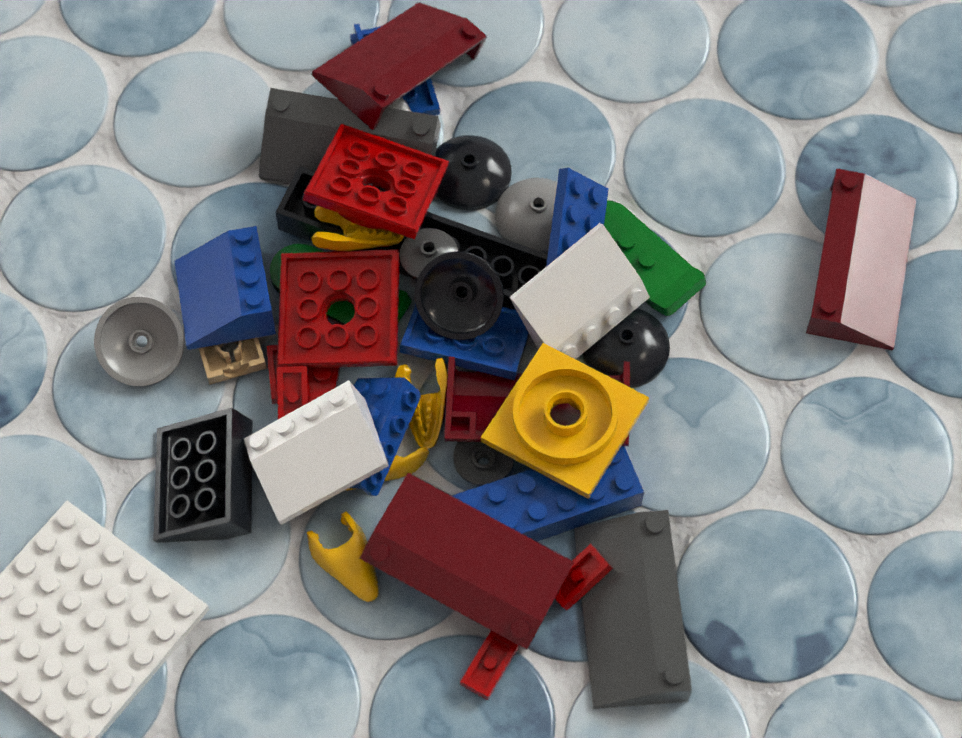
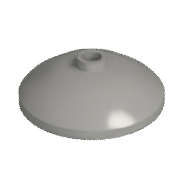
M529 178L516 182L504 191L498 200L495 211L496 226L503 239L548 254L557 189L556 181L546 178ZM541 204L543 207L537 208L534 205Z
M131 297L115 303L102 315L95 330L94 348L100 365L112 378L131 386H147L162 381L176 369L184 352V331L178 317L168 306L152 298ZM140 336H144L147 339V344L144 347H140L137 344V339Z

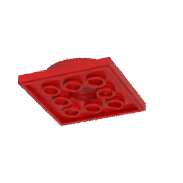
M340 124L304 192L303 201L337 212L346 220L359 226L371 229H386L415 240L447 171L449 161ZM374 186H378L384 189L386 192H380V190Z
M398 249L282 253L277 367L338 368L397 366ZM338 301L350 302L355 308L354 317L344 325H333L327 318L330 306Z

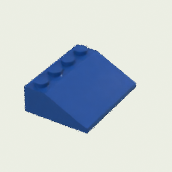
M257 226L226 231L174 261L187 350L276 334Z

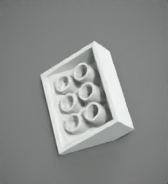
M599 223L509 298L537 349L544 343L577 359L649 299L650 296L636 270L605 226Z
M350 381L341 384L244 438L250 462L281 525L389 466L367 402Z

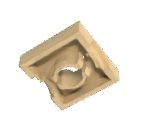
M258 338L233 342L238 345L233 351L236 362H231L229 352L221 350L224 344L199 348L209 385L267 369Z

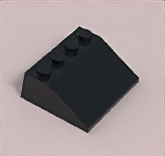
M229 408L157 428L153 541L161 543L225 540L251 533L252 464L244 438L252 434L253 420L234 408Z

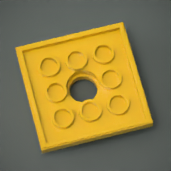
M542 343L481 436V442L589 499L647 406L649 397ZM568 403L573 408L580 410L581 416L574 424L563 426L557 424L551 418L550 412L554 406Z

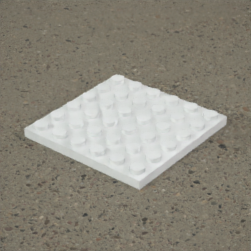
M67 500L0 574V691L59 738H101L209 611V607Z

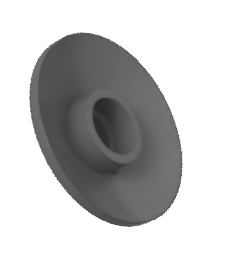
M432 228L421 229L415 240L407 237L402 243L400 262L403 269L411 277L418 279L421 271L431 260L441 254L458 251V247L453 238L441 230ZM426 248L434 249L432 252L424 251Z
M457 442L453 453L454 466L458 474L465 481L477 486L506 478L514 463V459L482 442ZM482 458H485L489 461V463L487 465H481L478 463V461Z

